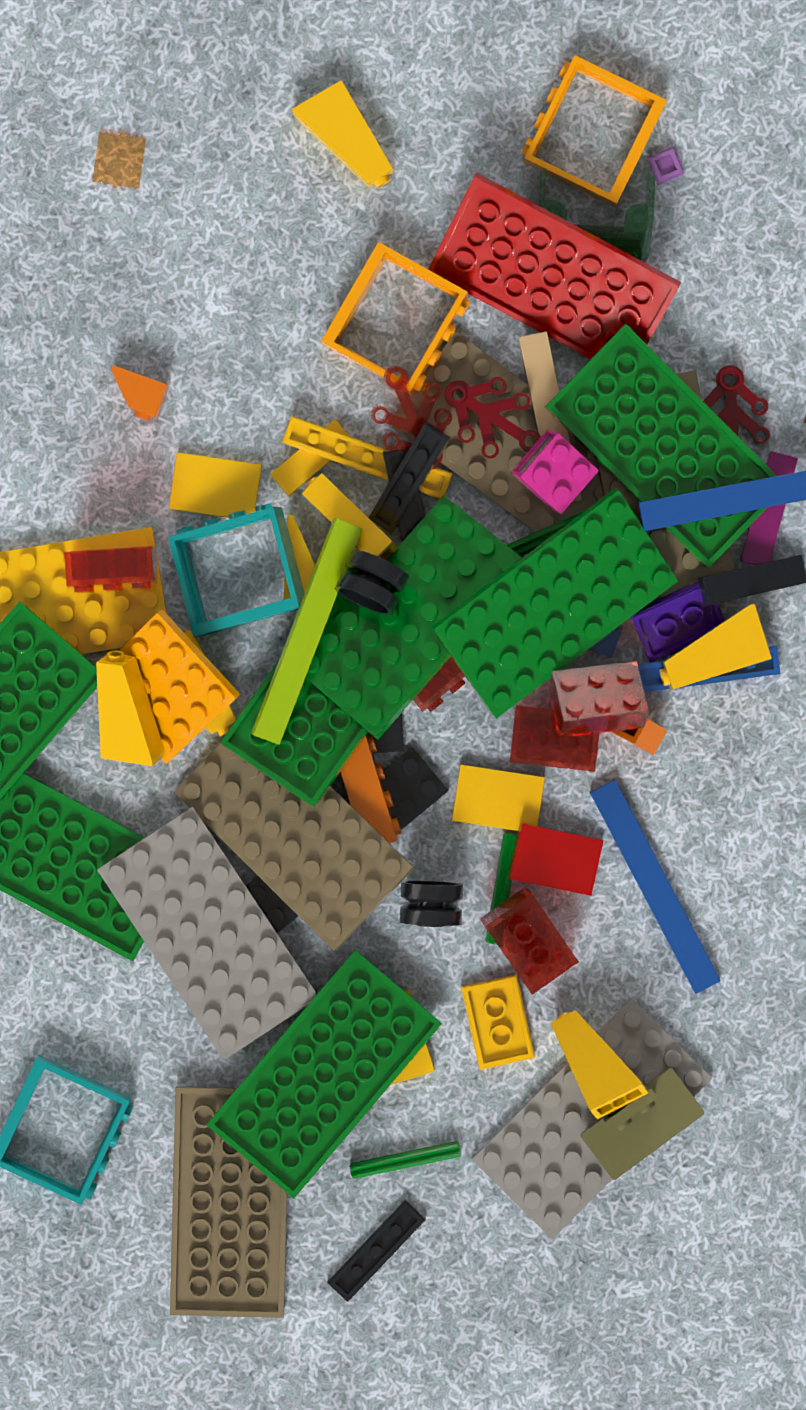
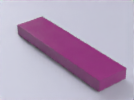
M770 451L766 465L777 476L791 474L795 472L798 458ZM786 504L767 507L749 526L740 559L741 562L752 565L770 562Z

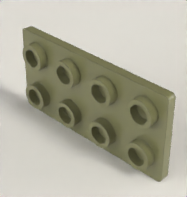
M668 1068L645 1085L648 1094L605 1115L580 1134L583 1141L612 1180L619 1178L704 1115V1110L672 1068Z

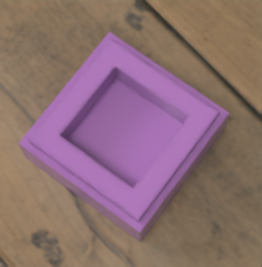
M674 147L647 158L657 185L684 174Z

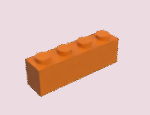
M366 734L341 770V775L350 805L392 844L399 842L397 835L402 834L398 818L392 819L389 808L393 807L394 804L390 791H384L381 780L386 778L381 763H375L373 753L377 752L374 738L373 736L368 737Z

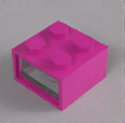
M548 429L511 471V474L549 509L562 514L599 470L559 433Z

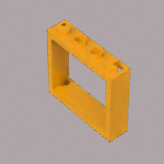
M574 55L571 63L566 61L559 73V76L563 78L559 88L553 86L546 102L550 103L546 114L540 112L534 128L538 129L534 139L528 138L521 152L526 155L523 163L604 203L616 207L667 100ZM576 72L651 108L610 193L535 157Z
M378 242L321 342L334 352L408 394L413 395L415 390L420 391L428 378L425 373L429 366L434 367L442 354L439 349L444 340L449 342L456 330V326L453 324L457 317H463L471 303L468 301L469 294L462 288ZM386 260L456 299L408 382L339 343Z

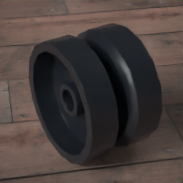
M352 550L345 564L350 573H342L334 589L344 598L365 609L384 615H392L399 601L393 592L397 593L404 590L409 579L408 574L383 558L364 551Z
M440 881L401 882V897L404 900L417 901L418 904H405L400 907V923L421 927L462 925V909L457 906L445 905V903L459 902L463 899V884Z

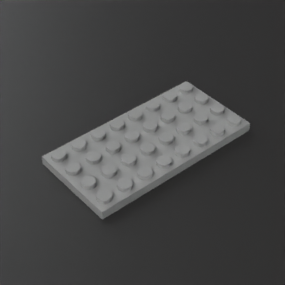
M194 806L97 869L223 1060L307 1006L317 995L316 990Z
M632 998L596 1032L644 1086L668 1068H672L694 1097L712 1079ZM568 1061L471 1158L551 1239L612 1180L580 1136L583 1131L601 1118L597 1119L589 1110Z

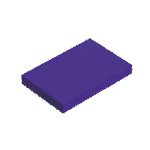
M699 581L647 604L630 617L649 663L687 647L725 621L719 604L703 605Z

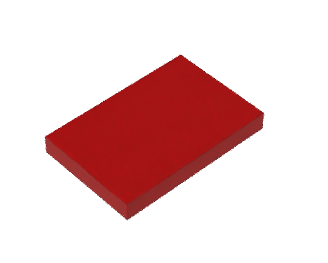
M520 822L508 878L592 896L604 840Z

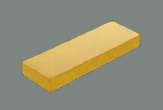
M336 419L325 427L349 436ZM299 449L270 475L283 491L290 496L331 460Z

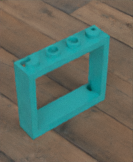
M271 503L255 507L256 512L246 514L245 510L234 512L228 515V520L219 522V518L210 519L202 522L203 527L193 530V526L182 527L176 530L177 535L168 537L193 637L206 636L296 611L300 608L304 590L282 507H272ZM271 519L291 598L207 621L187 543Z
M39 1055L0 1135V1167L82 1205L85 1198L91 1200L98 1185L93 1180L97 1172L103 1174L110 1158L105 1156L109 1146L115 1148L122 1132L117 1131L121 1120L127 1122L134 1108L129 1105L132 1097ZM45 1069L120 1103L80 1189L5 1155Z

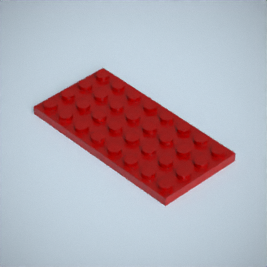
M479 173L475 174L428 268L431 272L467 291L469 295L540 333L547 332L548 337L589 359L625 324L648 344L681 284L675 278Z

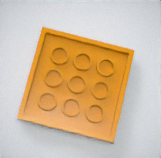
M163 609L153 616L119 650L124 652V655L136 657L165 750V756L162 758L165 764L170 762L241 695Z

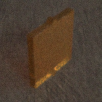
M99 132L92 182L110 184L114 188L123 186L139 189L146 139L126 136L125 133L117 135Z

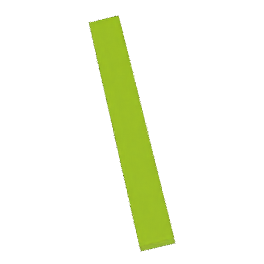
M333 518L252 729V735L280 745L338 594L334 588L340 575L346 573L347 567L345 564L352 550L356 547L362 528Z

